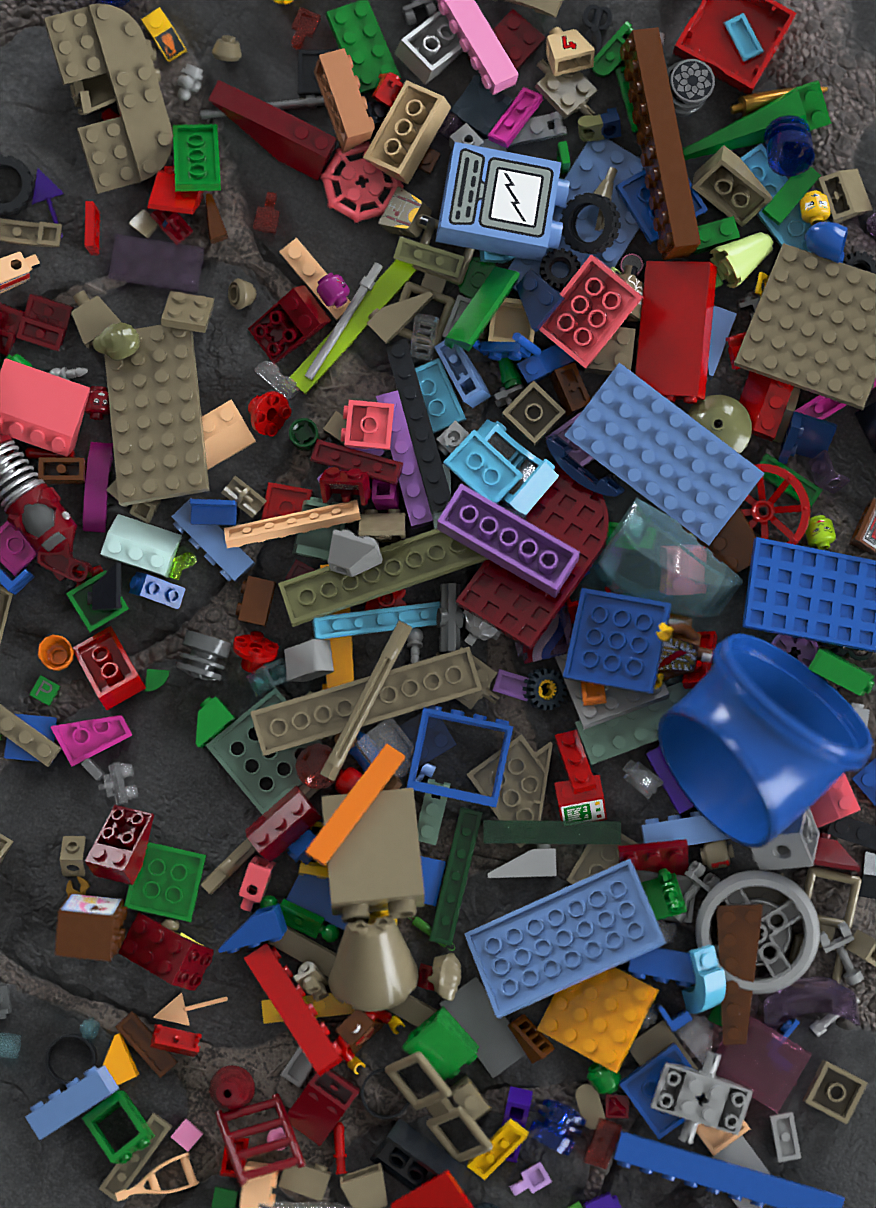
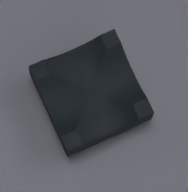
M475 75L464 93L451 108L450 115L463 124L467 123L477 134L484 139H488V134L511 105L512 99L501 92L492 95L489 88L486 89L484 87L481 77Z

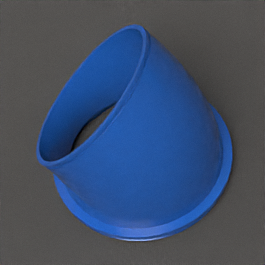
M734 634L716 646L713 651L714 665L683 699L662 715L658 724V738L664 759L674 779L703 817L733 841L747 847L760 848L768 844L798 819L847 770L861 769L868 761L873 741L867 726L854 708L828 682L809 670L808 666L762 639L746 634Z

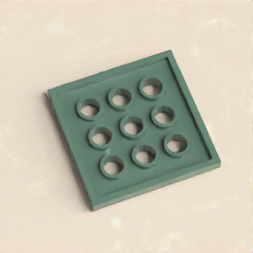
M274 688L206 744V747L262 815L296 785L299 787L310 776L321 769L330 755V752L321 741L315 740L278 751L272 758L263 756L259 740L254 741L249 737V731L254 728L250 712L287 701L277 688ZM235 742H241L244 745V751L240 755L233 754L231 750ZM299 748H305L308 751V757L304 761H298L295 757V752ZM251 759L256 760L259 765L258 770L253 773L248 772L246 769V763ZM283 762L288 763L291 768L290 773L285 776L278 773V766ZM264 777H270L273 781V786L269 790H263L260 786V781Z

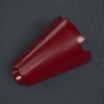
M228 1065L219 1069L213 1075L210 1081L209 1092L211 1099L219 1108L231 1111L249 1105L254 1097L255 1083L252 1075L246 1069ZM226 1089L231 1090L232 1095L228 1094Z

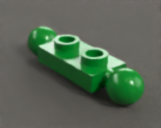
M266 895L260 902V908L278 904V901L274 896ZM283 899L280 907L286 925L315 939L320 933L323 939L330 943L335 942L339 938L340 931L338 927L333 924L323 925L324 917L286 899Z

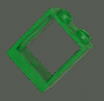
M115 1091L82 1118L110 1162L114 1164L121 1163L122 1165L132 1159V1154L135 1151L146 1148L151 1143L150 1140L155 1137L126 1091ZM122 1106L140 1134L115 1152L98 1124Z

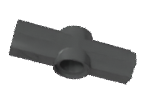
M456 583L440 584V608L437 610L436 622L439 628V652L449 653L460 649V629L463 625V610L455 602L460 596V584Z

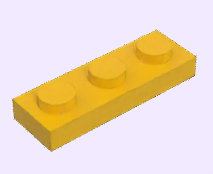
M510 1118L489 1140L493 1145V1149L471 1158L468 1161L467 1167L485 1180L528 1137V1131Z

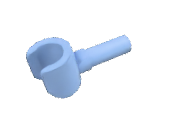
M430 763L424 764L416 781L421 782L424 776L432 778L436 766Z

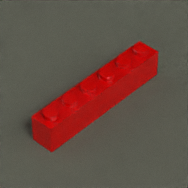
M266 943L246 956L244 960L311 1065L321 1076L343 1061L340 1056L343 1051L336 1041L332 1043L327 1036L331 1032L325 1023H319L315 1016L318 1015V1012L313 1004L309 1003L307 1005L303 999L306 996L304 990L299 984L294 985L291 980L294 975L287 965L283 967L279 959L282 956L276 947L271 948Z

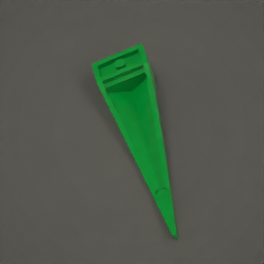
M816 80L796 87L745 117L683 148L684 160L714 154L723 145L732 150L809 133L811 130L832 124L819 81Z

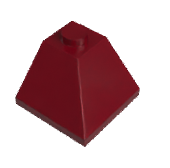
M820 833L813 865L852 871L860 870V866L837 840H832L829 834Z

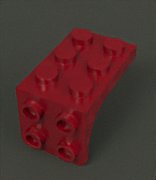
M138 912L118 953L167 983L194 991L201 984L202 976L207 966L212 962L214 950L193 942L147 915Z

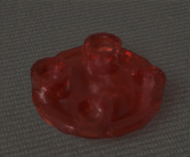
M316 743L301 751L295 768L303 784L310 788L323 789L335 782L320 774L333 750L332 748Z

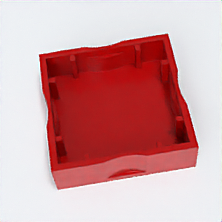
M702 0L698 10L690 18L675 44L673 54L684 60L698 59L705 62L711 68L714 77L747 95L752 94L793 23L796 12L774 0ZM742 13L746 16L764 51L745 62L742 60L724 25V22Z

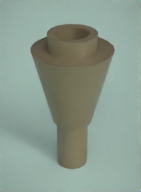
M609 167L605 179L602 180L593 193L606 196L611 202L613 181L618 170L614 167Z

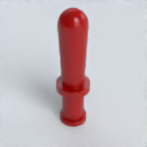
M27 448L25 456L29 459H39V457L75 458V451H72L66 457L46 449Z
M337 1122L333 1128L335 1144L333 1158H336V1174H347L345 1166L347 1154H345L344 1125L341 1122Z

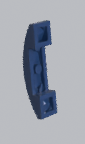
M555 434L547 438V446L556 462L580 485L596 493L614 497L625 491L622 486L609 476L599 480L570 457L569 453L573 447Z

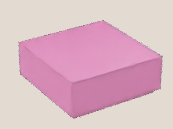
M185 1119L171 1138L188 1152L203 1135V1132L188 1119Z

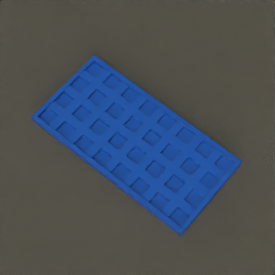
M756 537L753 542L742 627L876 653V560Z

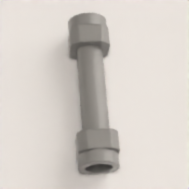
M852 992L846 994L842 998L843 1002L820 1021L817 1019L809 1026L817 1037L827 1031L826 1027L849 1008L853 1009L860 1003L859 999Z

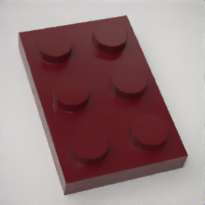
M513 8L493 29L494 34L516 70L526 62L546 39L544 35Z

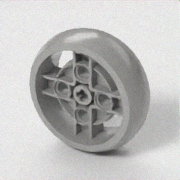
M748 870L738 872L723 879L710 890L704 898L696 918L695 938L697 948L708 944L713 945L711 936L712 921L717 906L723 900L727 905L763 904L760 929L762 928L764 931L761 932L762 936L759 937L756 966L766 965L771 975L754 977V982L741 980L731 975L719 964V945L717 943L714 945L718 966L724 969L725 981L734 980L738 983L739 988L751 990L753 994H766L782 990L792 985L804 975L812 964L819 947L820 925L812 901L800 886L789 878L775 872ZM753 886L768 887L779 891L789 899L778 905L765 898H749L743 888ZM779 914L783 917L784 921L781 925L776 926L771 923V917ZM802 918L804 929L803 943L799 954L790 964L785 956V952L792 938L791 925ZM773 946L777 951L773 957L765 956L763 953L765 947Z

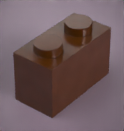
M39 457L38 479L44 480L46 484H85L87 470L85 458Z
M248 576L247 581L243 580L241 593L244 594L242 603L238 602L235 614L239 616L238 620L240 622L262 627L267 626L276 587L274 581Z

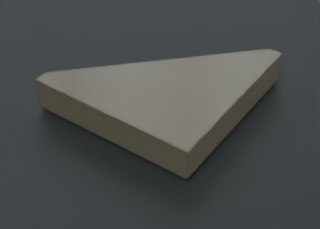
M793 387L776 437L773 440L775 442H782L800 395V389L797 387Z

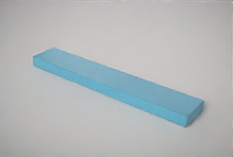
M440 601L314 618L312 620L314 639H331L393 631L398 621L412 628L437 625L436 616L437 610L440 608Z

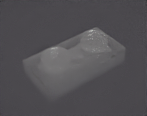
M268 361L259 363L254 371L279 393L283 394L286 399H291L297 395L300 389L296 387L295 381L288 376L282 375L279 372L278 366Z

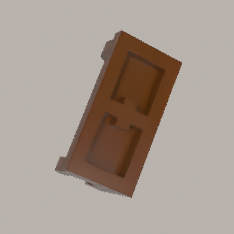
M575 362L556 369L549 375L562 408L566 411V417L578 410L582 411L591 399Z

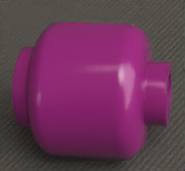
M329 273L318 281L317 293L326 306L335 305L338 308L348 301L346 297L349 295L350 289L341 275Z

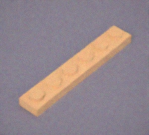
M353 500L348 503L329 505L224 528L227 548L241 547L250 543L264 542L273 538H283L292 534L307 533L315 529L329 528L334 525L361 520L358 501Z

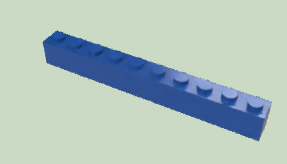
M620 1130L613 1158L618 1160L617 1164L627 1168H630L631 1164L639 1166V1171L651 1175L653 1171L662 1173L661 1177L671 1181H675V1177L683 1179V1184L695 1188H697L698 1184L706 1186V1191L719 1194L720 1191L729 1193V1198L741 1201L742 1197L751 1200L750 1204L764 1207V1204L773 1206V1208H842L845 1200L843 1196L622 1130Z

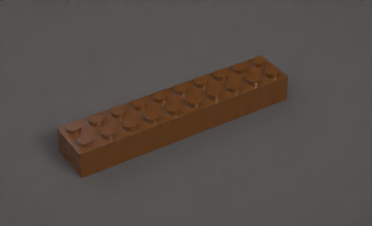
M659 27L632 30L620 48V56L625 62L624 77L626 82H629L630 87L628 97L630 103H633L634 111L632 117L638 129L637 143L642 149L641 164L646 170L645 185L650 190L651 195L649 205L650 209L654 211L655 216L653 226L659 236L657 243L658 251L662 253L663 260L689 257L701 244Z

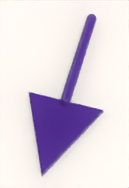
M37 169L32 204L46 200L54 223L59 224L50 198L64 193L41 170Z

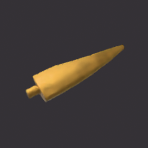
M821 87L822 93L826 92L828 88ZM794 88L777 89L741 96L738 98L739 104L730 105V111L732 114L742 112V116L745 117Z

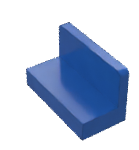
M190 499L191 525H237V502L235 500Z
M0 569V583L15 595L35 577L25 569L13 580L7 572Z
M659 1003L655 1005L673 1032L692 1020V1017L685 1009L669 1017L662 1005Z

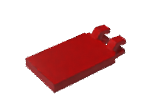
M449 1170L444 1171L405 1194L390 1205L391 1208H474Z

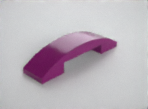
M90 443L84 491L83 531L106 533L108 515V491L106 489L109 487L113 443Z

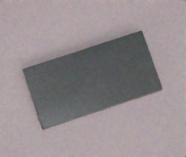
M476 976L457 990L453 1001L444 999L439 1003L441 1007H445L478 1044L479 1049L476 1055L492 1078H495L526 1055L507 1026L510 1024L505 1016L501 1018L496 1017L486 989Z

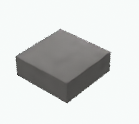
M86 758L81 763L95 780L100 781L105 776V773L92 759Z

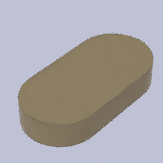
M581 1084L576 1089L575 1098L582 1121L587 1128L598 1129L605 1122V1114L599 1094L591 1084Z

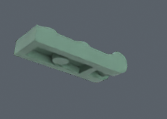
M431 778L428 779L427 783L450 788L451 783L444 782V784L437 783L435 779ZM425 793L417 825L419 842L436 845L448 797L441 796L440 799L431 797L432 794Z

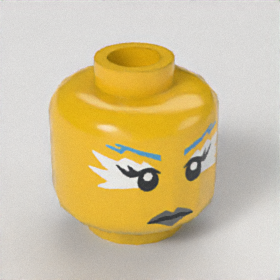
M807 192L800 200L802 220L806 223L814 225L819 221H826L830 217L829 202L827 196L822 194V192Z

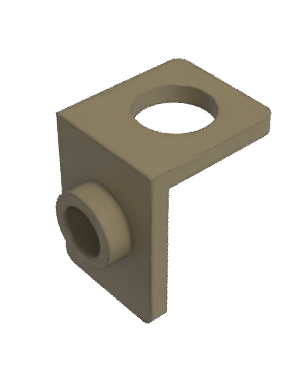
M85 836L63 837L60 854L63 876H85L83 861L86 843ZM75 865L79 867V870L71 871L67 869V866Z

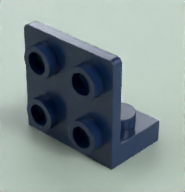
M794 411L780 447L778 462L787 464L789 457H794L795 454L824 461L837 424Z

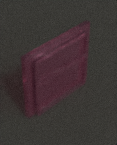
M750 1016L747 1044L723 1045L722 1039L716 1051L722 1057L715 1074L752 1090L751 1097L778 1113L792 1088L796 1085V1081L812 1054Z

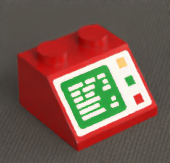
M600 775L593 776L596 782V789L578 794L573 793L569 780L554 783L562 828L607 820Z

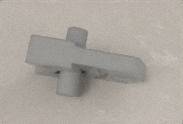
M519 384L508 390H505V387L500 388V392L494 394L497 407L500 408L506 404L509 406L512 400L516 399L524 391L525 386Z

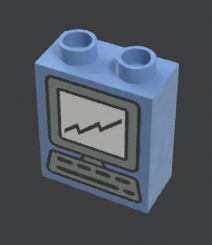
M454 142L449 157L435 242L541 262L547 248L558 249L561 240L563 222L552 220L554 206L565 207L570 180L559 178L561 162Z

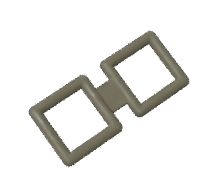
M435 219V225L432 230H424L420 243L429 245L434 229L438 228L439 220ZM465 249L463 254L464 260L458 279L412 265L414 269L425 273L422 284L420 286L412 282H406L399 302L409 299L411 292L421 295L431 291L435 295L432 300L443 303L445 306L433 338L407 328H403L397 335L432 348L441 343L443 332L455 304L453 297L442 293L447 281L457 285L463 283L475 249Z
M811 866L808 868L803 890L810 900L816 877L852 884L844 920L818 915L820 933L825 931L829 940L832 941L838 924L845 921L849 929L852 928L862 880L859 876ZM795 934L793 937L789 955L790 964L800 952L803 934ZM838 953L830 987L797 980L788 988L836 997L844 967Z
M416 1052L385 1067V1072L415 1110L426 1107L433 1115L432 1118L427 1120L426 1124L451 1157L461 1163L493 1149L492 1143L463 1106L455 1108L447 1097L451 1095V1090L421 1052ZM415 1063L420 1065L439 1090L419 1100L397 1072ZM460 1117L481 1145L460 1153L439 1125Z

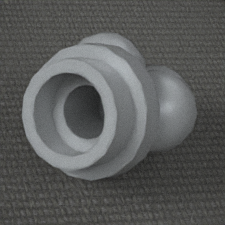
M188 63L181 70L184 74L178 77V85L182 88L178 90L177 95L182 101L188 100L191 97V92H198L201 89L200 81L203 79V76H201L203 70Z

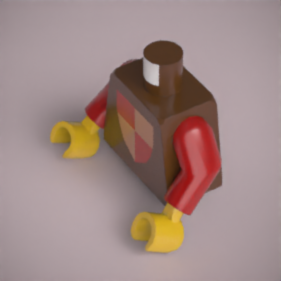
M355 1010L336 1029L338 1035L336 1042L343 1051L340 1056L348 1062V1068L356 1075H358L356 1068L359 1065L364 1068L366 1066L354 1054L387 1023L394 1034H399L396 1027L399 1025L405 1027L399 1016H392L386 1010Z

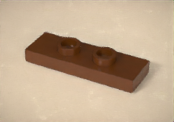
M133 1011L115 1026L160 1078L178 1063L169 1051L150 1047L153 1033Z

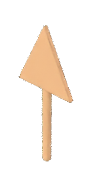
M181 992L153 1018L190 1026L187 1011L225 1002L228 998L222 997L185 1007Z

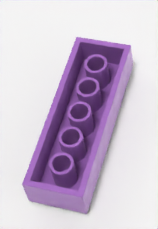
M460 484L437 521V530L553 597L557 596L579 560L580 552L463 484Z

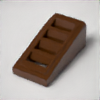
M212 193L206 194L209 238L211 243L215 244L228 239L229 236Z
M525 1014L520 1015L507 1025L532 1064L555 1050L552 1043L537 1030V1027ZM522 1024L524 1028L520 1029L518 1026Z

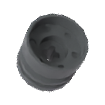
M186 630L182 644L191 649L190 654L179 653V657L188 661L187 664L176 662L175 667L193 677L207 681H221L222 675L214 673L213 670L214 668L225 669L216 660L217 657L228 658L232 644L211 636Z

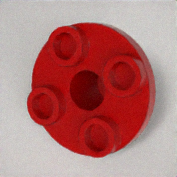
M276 391L267 392L262 396L257 395L250 401L248 406L254 430L270 437L277 434L278 430L292 413L286 397Z
M253 631L250 635H241L234 638L233 650L242 658V669L249 673L260 672L262 666L267 662L275 660L278 654L279 645L264 638L261 632Z

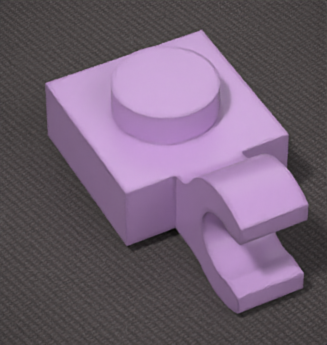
M539 1161L520 1172L523 1179L509 1187L515 1196L527 1188L533 1194L552 1181Z

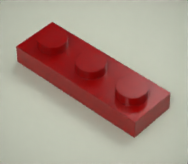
M716 631L697 632L701 635L699 647L713 649L714 651L718 638ZM713 651L710 663L696 660L694 672L684 674L682 681L684 689H693L708 673L712 665Z
M577 729L556 734L555 741L573 793L578 794L596 789V782Z

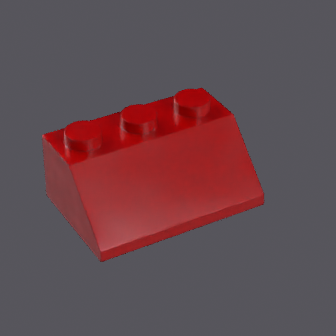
M752 371L749 372L739 402L750 415L752 435L771 442L775 439L794 386Z

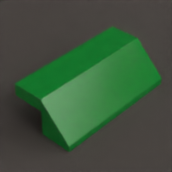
M495 266L446 336L444 345L452 349L454 344H457L469 352L517 283L520 273Z

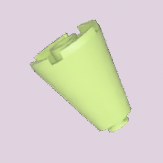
M759 232L715 247L710 251V254L713 253L710 262L717 266L721 280L726 279L729 282L727 286L735 288L772 252L773 240L768 234Z

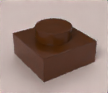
M428 148L417 169L431 175L441 153Z

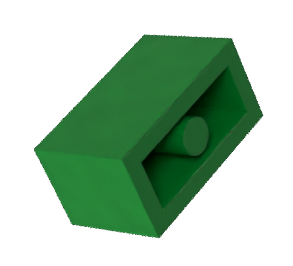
M734 216L698 226L701 244L694 251V254L705 253L715 247L740 239Z

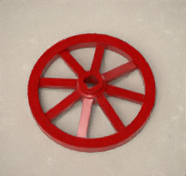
M754 464L761 471L776 474L785 480L769 500H766L764 477L762 476L757 483L759 501L748 494L745 501L752 508L741 509L744 516L752 515L753 519L749 522L752 529L758 522H761V538L769 539L768 521H770L790 539L787 543L797 545L803 538L810 521V502L805 488L792 473L782 467L772 464ZM791 484L798 494L801 505L774 506L775 502ZM762 507H766V508H767V514H766V515H763L762 513H760L759 510H760ZM801 512V520L796 533L794 534L775 516V513Z

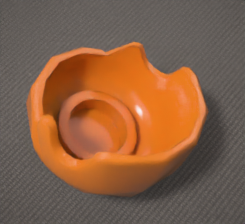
M50 635L45 637L39 644L38 657L49 670L61 671L68 668L73 661L74 650L65 637Z

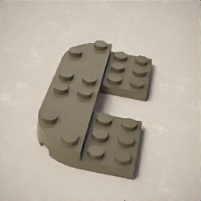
M92 4L84 8L45 17L43 21L63 85L108 73L120 117L77 128L96 194L136 184L154 176L163 168L171 154L173 133L147 43L138 23L124 10L108 4Z

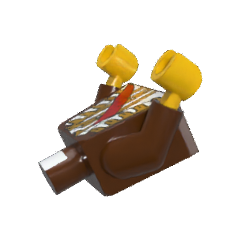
M660 623L659 628L661 632H656V635L663 641V650L654 689L661 687L662 681L664 682L671 678L694 672L696 660L710 663L713 649L699 647L701 635L687 623H668V626L665 623Z

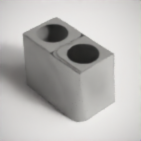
M311 639L284 649L287 681L305 682L334 672L330 640Z

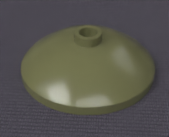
M710 395L705 397V400L697 401L687 413L739 454L747 447L752 434V422L746 408L736 399L725 395ZM720 421L722 427L716 428L714 423Z

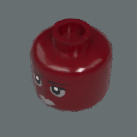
M102 386L90 387L84 411L90 415V419L103 420V416L110 415L108 388Z

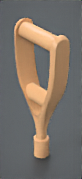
M186 1152L159 1164L134 1187L116 1192L117 1201L127 1199L133 1194H169L198 1185L199 1181L196 1179L188 1156L190 1154ZM180 1159L188 1184L170 1190H161L155 1172L163 1166ZM147 1180L151 1190L144 1188V1184Z

